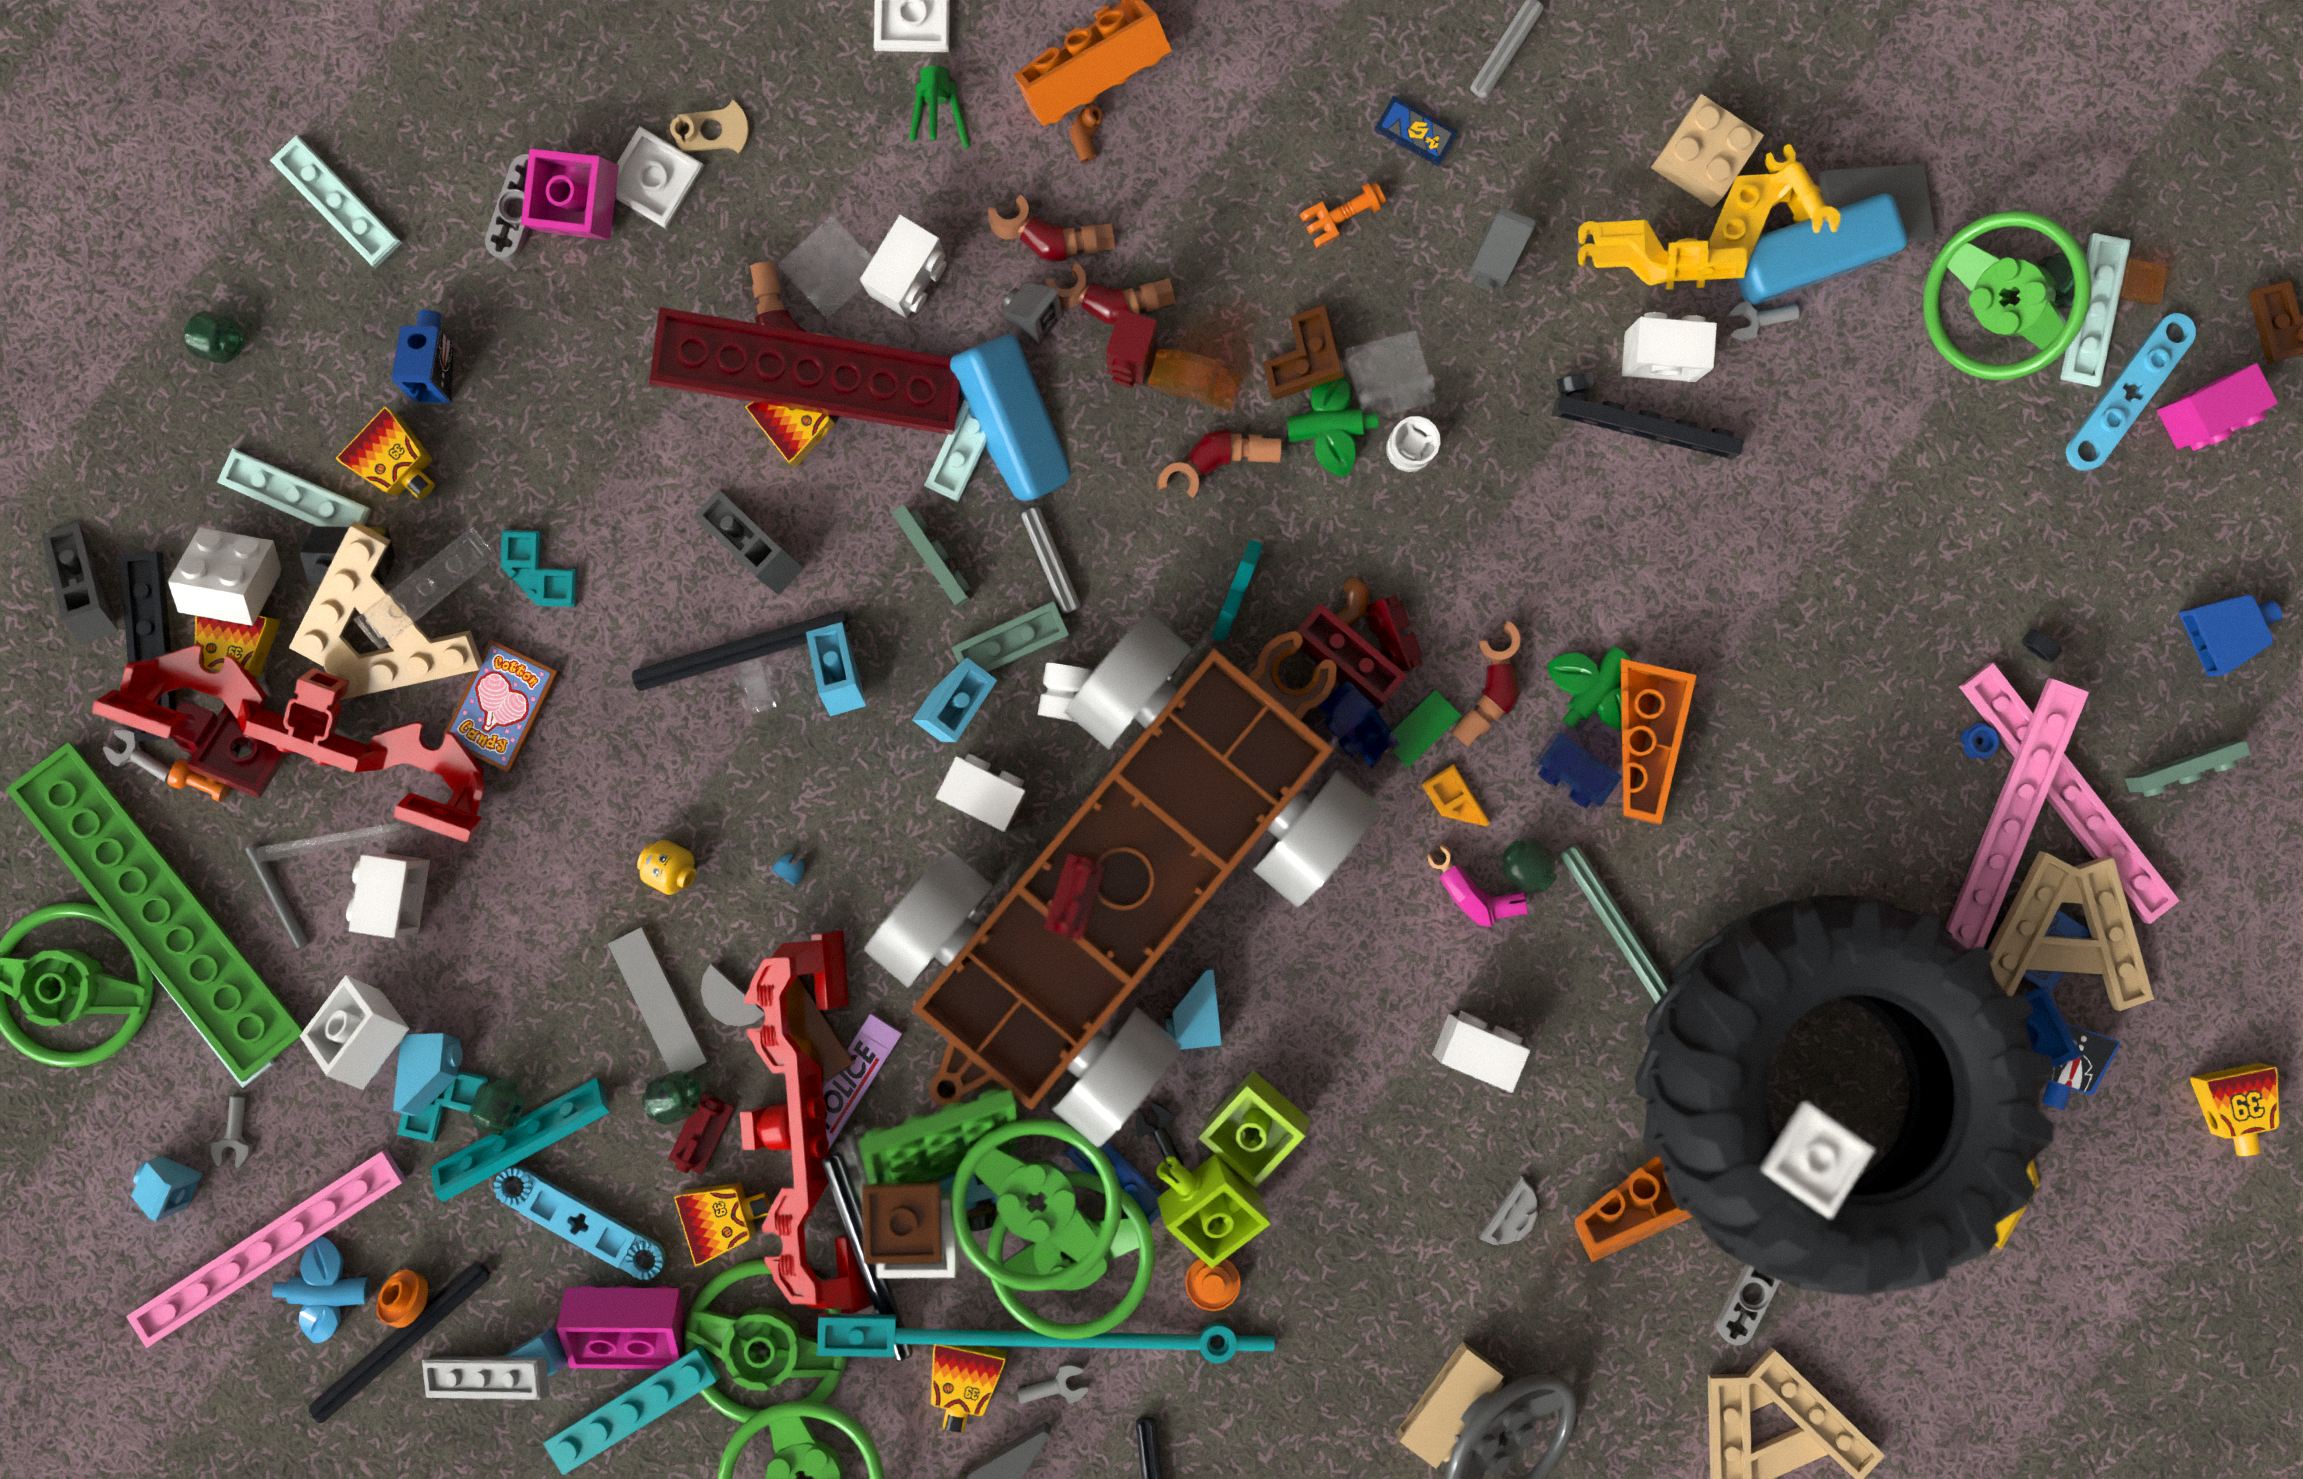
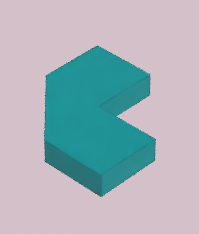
M502 530L500 567L523 589L526 595L537 606L576 607L577 570L540 568L542 532Z
M1252 539L1249 540L1211 638L1221 642L1226 640L1262 551V543Z
M458 1069L457 1078L419 1116L401 1115L397 1135L434 1143L437 1141L444 1107L478 1115L481 1114L490 1077Z

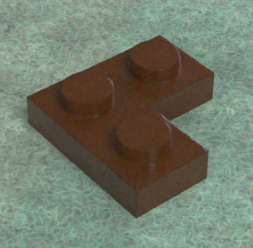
M2291 280L2248 292L2267 364L2303 355V315L2301 316Z
M1325 304L1290 316L1298 350L1263 362L1270 395L1274 400L1345 377L1330 313Z

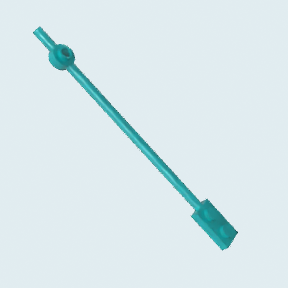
M819 1313L817 1356L894 1357L895 1344L1200 1350L1206 1360L1218 1364L1230 1360L1236 1351H1274L1275 1339L1274 1336L1235 1335L1231 1327L1223 1322L1209 1323L1202 1328L1199 1334L1104 1332L1089 1338L1059 1339L1035 1331L896 1328V1315ZM1213 1336H1222L1224 1338L1223 1343L1220 1346L1211 1345L1210 1340Z

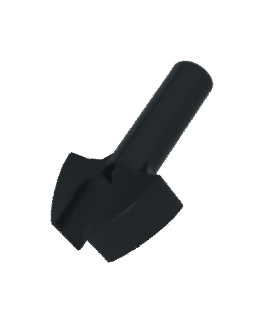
M1151 1101V1105L1159 1117L1157 1121L1158 1127L1155 1128L1154 1125L1148 1124L1145 1121L1144 1115L1139 1108L1136 1117L1138 1138L1144 1135L1154 1137L1165 1160L1167 1157L1173 1156L1183 1166L1184 1162L1167 1132L1168 1122L1175 1120L1174 1115L1162 1105Z

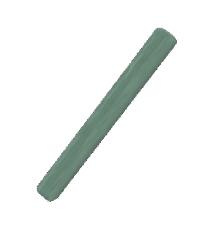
M1572 845L1561 853V858L1655 1003H1657L1670 988L1669 983L1580 846Z

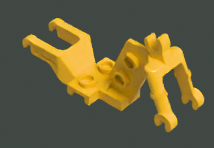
M1787 144L1783 150V155L1787 159L1784 163L1775 161L1771 152L1766 154L1765 165L1771 174L1736 176L1710 237L1709 248L1708 241L1684 238L1677 242L1669 243L1668 251H1665L1647 220L1588 221L1580 226L1578 241L1580 244H1584L1587 235L1591 234L1595 244H1585L1579 249L1578 262L1579 265L1583 266L1586 263V257L1592 256L1593 264L1596 268L1629 267L1647 285L1666 282V290L1674 289V281L1696 280V288H1704L1705 280L1744 278L1746 268L1771 208L1779 202H1786L1794 215L1793 220L1795 223L1811 218L1812 229L1815 233L1821 231L1824 221L1829 222L1832 232H1837L1841 216L1837 209L1826 205L1820 194V187L1814 184L1802 163L1796 162V153L1793 147Z

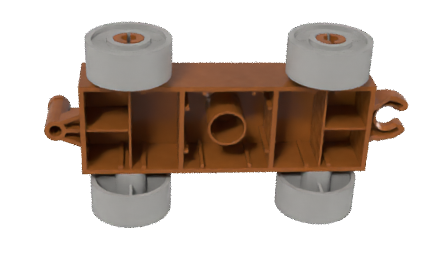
M1147 612L1110 652L1065 710V713L1109 750L1135 721H1138L1146 730L987 920L979 927L970 918L988 897L994 886L949 849L925 873L877 930L864 948V951L908 989L935 959L946 966L945 970L912 1008L915 1013L949 1040L942 1064L929 1085L930 1097L936 1104L945 1107L959 1102L965 1093L995 1079L1005 1089H1011L1012 1094L1032 1110L1067 1068L1075 1077L1055 1102L1052 1110L1096 1147L1101 1146L1122 1125L1154 1087L1178 1054L1182 1044L1138 1007H1135L1109 1036L1100 1028L1262 834L1268 830L1275 838L1261 854L1252 870L1296 907L1302 905L1325 882L1362 838L1379 814L1382 806L1338 769H1335L1309 797L1300 791L1303 785L1334 750L1300 720L1308 710L1315 708L1328 697L1335 684L1336 677L1335 663L1331 660H1323L1313 670L1312 679L1305 688L1293 690L1281 683L1278 677V666L1285 657L1293 655L1302 644L1300 633L1291 631L1281 634L1267 643L1256 660L1255 669L1248 677L1213 649L1179 689L1170 682V679L1194 649L1153 614ZM1068 854L1086 858L1105 866L1081 941L1043 929Z

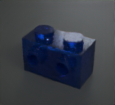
M1346 681L1340 688L1333 691L1319 705L1328 717L1324 724L1338 739L1337 742L1351 758L1357 754L1371 769L1400 745L1375 706L1349 681Z
M1561 732L1554 733L1532 763V765L1540 770L1537 775L1554 787L1558 784L1570 791L1568 797L1585 809L1589 805L1601 808L1622 778L1620 774Z

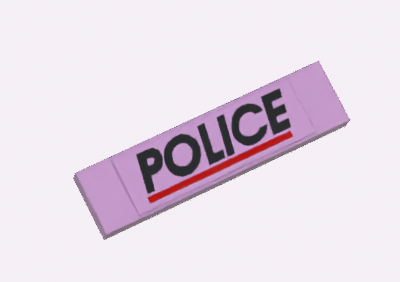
M873 1013L869 1015L848 1048V1052L855 1061V1064L828 1081L823 1087V1096L826 1103V1134L829 1141V1149L903 1034V1032Z

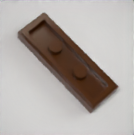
M797 975L786 994L789 1033L801 1050L821 1066L822 1083L825 1084L854 1065L855 1061L824 1011L817 1010L816 998L803 977Z

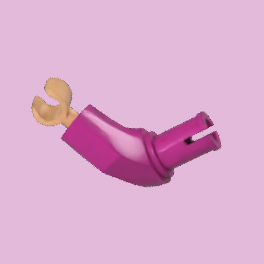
M1440 845L1441 850L1446 854L1447 859L1445 862H1436L1429 852V864L1433 868L1443 871L1444 874L1440 876V880L1453 901L1478 925L1492 927L1495 919L1523 914L1528 915L1524 891L1491 897L1490 894H1486V891L1480 889L1473 882L1461 865L1452 866L1450 863L1451 851L1447 846Z

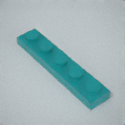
M596 1077L514 1121L512 1126H505L432 1165L431 1174L434 1195L444 1202L610 1113L604 1086Z
M699 1345L548 1438L543 1444L562 1475L717 1382L721 1375L702 1345Z

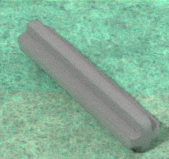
M1526 0L1473 81L1470 90L1475 95L1483 99L1488 97L1542 14L1544 6L1541 2L1537 0Z
M1039 507L1024 511L1021 517L1059 607L1064 614L1070 613L1080 607V602Z

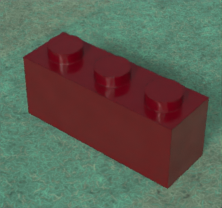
M1120 308L1105 352L1107 373L1113 375V382L1128 388H1133L1134 383L1143 386L1157 345V320Z
M1321 603L1317 605L1296 630L1302 636V644L1299 648L1318 664L1323 660L1333 661L1336 665L1335 678L1375 712L1389 699L1408 676Z

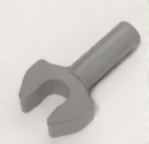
M1742 302L1734 307L1727 314V317L1736 318L1744 316L1748 319V327L1734 330L1731 336L1743 341L1753 340L1757 337V330L1761 326L1799 319L1798 306L1795 304L1757 311L1750 302Z
M114 730V734L126 742L127 748L123 753H120L113 747H103L109 762L123 767L126 763L134 762L166 783L171 768L143 751L141 742H135L134 731Z
M230 1096L226 1135L220 1141L211 1144V1156L216 1166L225 1164L228 1147H233L236 1151V1168L244 1166L252 1155L253 1145L247 1143L242 1136L246 1097Z
M1070 1362L1060 1364L1059 1372L1054 1379L1017 1389L1020 1404L1054 1394L1064 1396L1069 1404L1079 1401L1088 1392L1089 1386L1079 1385L1076 1388H1072L1067 1385L1066 1380L1070 1376L1082 1373L1083 1366Z

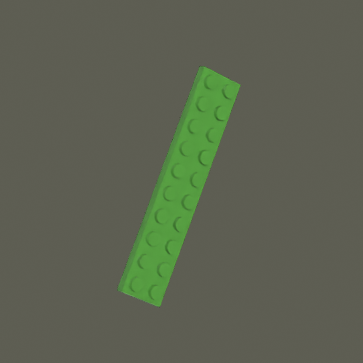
M66 743L6 788V791L241 1082L247 1081L300 1039V1035L304 1031L303 1026L74 743Z

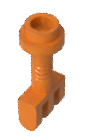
M1377 182L1372 185L1369 183L1362 185L1363 194L1330 212L1327 211L1322 201L1300 214L1303 222L1311 220L1316 215L1319 219L1307 227L1310 235L1321 229L1325 231V234L1313 241L1316 248L1340 237L1335 225L1368 207H1371L1374 213L1381 209L1380 205L1386 203V200Z

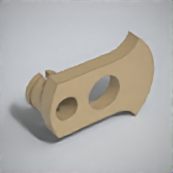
M731 100L730 104L721 110L677 115L670 124V131L675 137L678 147L684 153L730 148L740 155L748 141L749 125L741 107L734 100ZM709 120H715L722 126V133L715 140H707L701 133L703 124ZM683 127H690L688 133L685 134V139H683L679 135V131Z

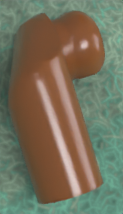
M1089 105L1083 108L1078 113L1069 131L1082 164L1098 157L1091 139L1103 120V112L1096 105Z
M1357 577L1349 578L1344 583L1343 590L1347 595L1346 607L1335 614L1349 627L1366 614L1368 606L1369 588L1365 582H1362Z

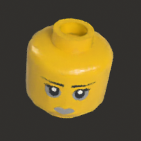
M659 840L656 843L648 844L639 856L637 867L640 870L641 880L664 894L672 895L679 892L682 888L687 889L696 877L693 854L669 840Z

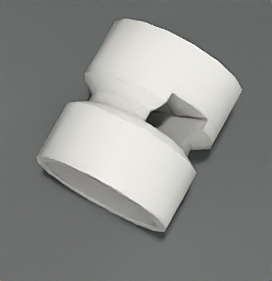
M1420 416L1408 417L1400 421L1390 434L1386 444L1387 456L1390 462L1400 470L1406 472L1418 471L1426 467L1437 454L1440 446V434L1436 426L1429 419Z
M1046 663L1043 684L1048 689L1047 692L1041 694L1038 715L1074 721L1065 713V710L1094 671L1080 667Z

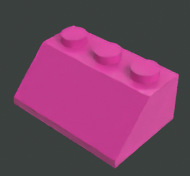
M590 1285L565 1287L556 1328L570 1368L662 1369L683 1356L684 1306L679 1288H670L668 1286H657L655 1288H633L631 1286L596 1288Z

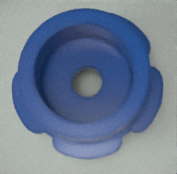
M1974 723L1970 729H1965L1961 735V743L1964 744L1963 751L1972 759H1977L1978 757L1987 759L1998 748L1999 737L1996 731L1988 727L1987 724ZM1977 738L1982 739V744L1978 745L1976 743Z

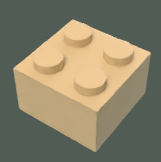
M1700 94L1651 168L1713 208L1724 197L1764 135Z

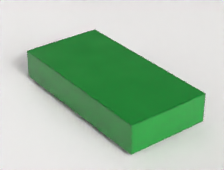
M1434 689L1381 742L1406 768H1409L1462 715Z

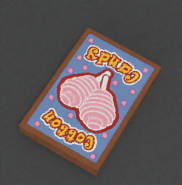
M490 639L481 656L483 665L479 670L474 671L441 741H444L445 734L448 731L453 732L474 757L511 773L560 672Z

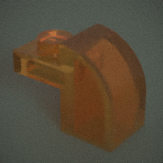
M1158 349L1147 385L1171 396L1194 398L1216 409L1230 411L1240 375L1223 368L1221 362L1202 355L1180 350Z

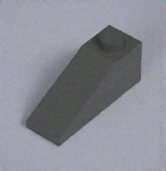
M1503 207L1498 209L1482 237L1467 275L1474 278L1473 283L1476 286L1488 291H1494L1495 287L1502 290L1535 226L1536 220Z
M1025 282L1020 290L1016 287L1013 288L1002 304L1005 307L1003 310L1004 318L1038 345L1042 344L1063 317L1058 292L1052 287Z
M719 489L694 515L756 578L777 595H780L804 569L782 546Z
M76 522L41 534L62 622L81 645L119 632L113 607L80 523Z
M1047 1422L1040 1424L973 1463L967 1473L960 1470L954 1479H1022L1049 1438L1051 1425Z

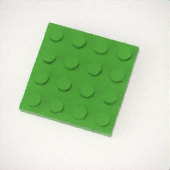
M999 1089L985 1092L979 1096V1100L965 1105L963 1102L949 1104L941 1109V1113L929 1117L925 1115L910 1117L903 1122L902 1126L890 1130L886 1127H881L869 1131L865 1138L858 1140L868 1183L933 1181L956 1173L964 1157L981 1138L998 1127L1016 1121V1103L1011 1089L1001 1092ZM1017 1137L1007 1140L997 1147L1009 1153L1018 1151Z

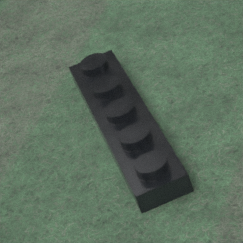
M1568 392L1566 396L1561 395L1554 403L1552 416L1731 460L1741 455L1744 440L1734 438V432L1730 430L1712 428L1710 432L1698 429L1697 423L1684 419H1676L1675 423L1661 420V415L1653 411L1640 410L1636 414L1624 411L1625 406L1616 402L1604 401L1602 405L1588 402V397L1579 393Z
M154 551L119 555L128 662L152 660L156 656L171 652L163 553ZM175 690L163 693L156 704L176 711ZM134 728L135 742L166 740V738Z

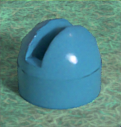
M795 854L783 855L776 861L771 870L792 885L797 886L805 872L804 862L800 859L794 866L791 862Z

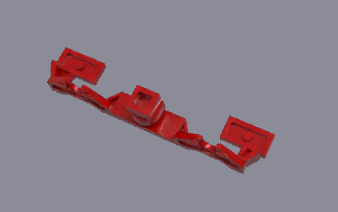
M199 643L156 656L152 660L128 662L125 666L120 691L112 689L94 702L92 711L94 714L169 739L185 727L188 715L158 705L156 702L163 693L186 686L222 699L237 718L244 735L273 744L276 749L282 752L299 753L310 757L317 764L324 766L333 765L353 773L383 770L407 763L441 775L454 792L447 804L409 792L396 805L393 817L466 843L480 828L482 817L477 815L486 787L482 779L484 770L455 733L448 731L445 734L442 746L439 748H431L423 742L422 730L424 722L419 720L374 734L370 745L335 734L334 731L341 712L338 700L346 695L349 680L312 668L298 679L295 689L297 695L288 702L285 716L264 709L266 693L235 656L230 654L225 656L221 671L215 672L207 669L202 662L205 645Z
M842 930L811 934V941L782 943L771 958L763 959L754 975L744 1000L745 1004H758L761 1006L765 1013V1021L759 1028H748L747 1036L755 1045L756 1052L772 1073H785L787 1102L741 1111L740 1122L743 1150H756L767 1147L770 1150H791L794 1186L784 1187L780 1190L762 1225L763 1232L776 1233L780 1236L783 1243V1250L779 1256L769 1255L765 1257V1264L773 1274V1280L791 1304H804L810 1308L840 1309L841 1314H854L872 1306L873 1303L848 1234L846 1233L835 1238L838 1276L819 1280L807 1264L804 1224L829 1184L821 1162L822 1158L828 1155L829 1151L825 1121L826 1103L823 1096L821 1066L807 1056L789 1034L786 994L796 976L814 973L817 1010H829L849 1005L844 932Z

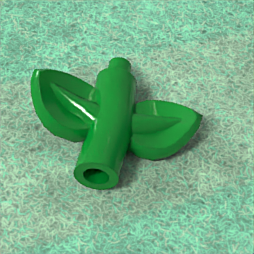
M1342 377L1314 387L1310 395L1313 412L1288 416L1287 426L1290 443L1315 438L1314 456L1317 461L1334 475L1346 477L1351 471L1356 457V443L1352 435H1364V429L1378 428L1379 422L1377 412L1363 414L1362 408L1348 409L1352 401V394L1347 381Z
M1611 646L1599 667L1587 655L1581 653L1563 654L1548 663V671L1555 684L1563 691L1574 695L1566 704L1569 711L1562 719L1568 727L1574 729L1581 719L1588 721L1597 710L1600 720L1610 728L1622 731L1621 685H1619L1621 681V659L1633 661L1624 651Z

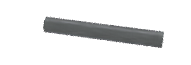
M260 844L245 849V852L295 949L298 950L310 944Z

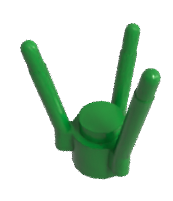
M927 66L920 70V83L916 84V100L909 140L911 142L916 141L924 98L925 102L929 103L930 139L932 141L937 139L938 104L947 102V97H949L962 145L965 149H968L970 143L957 97V83L950 81V71L948 68Z

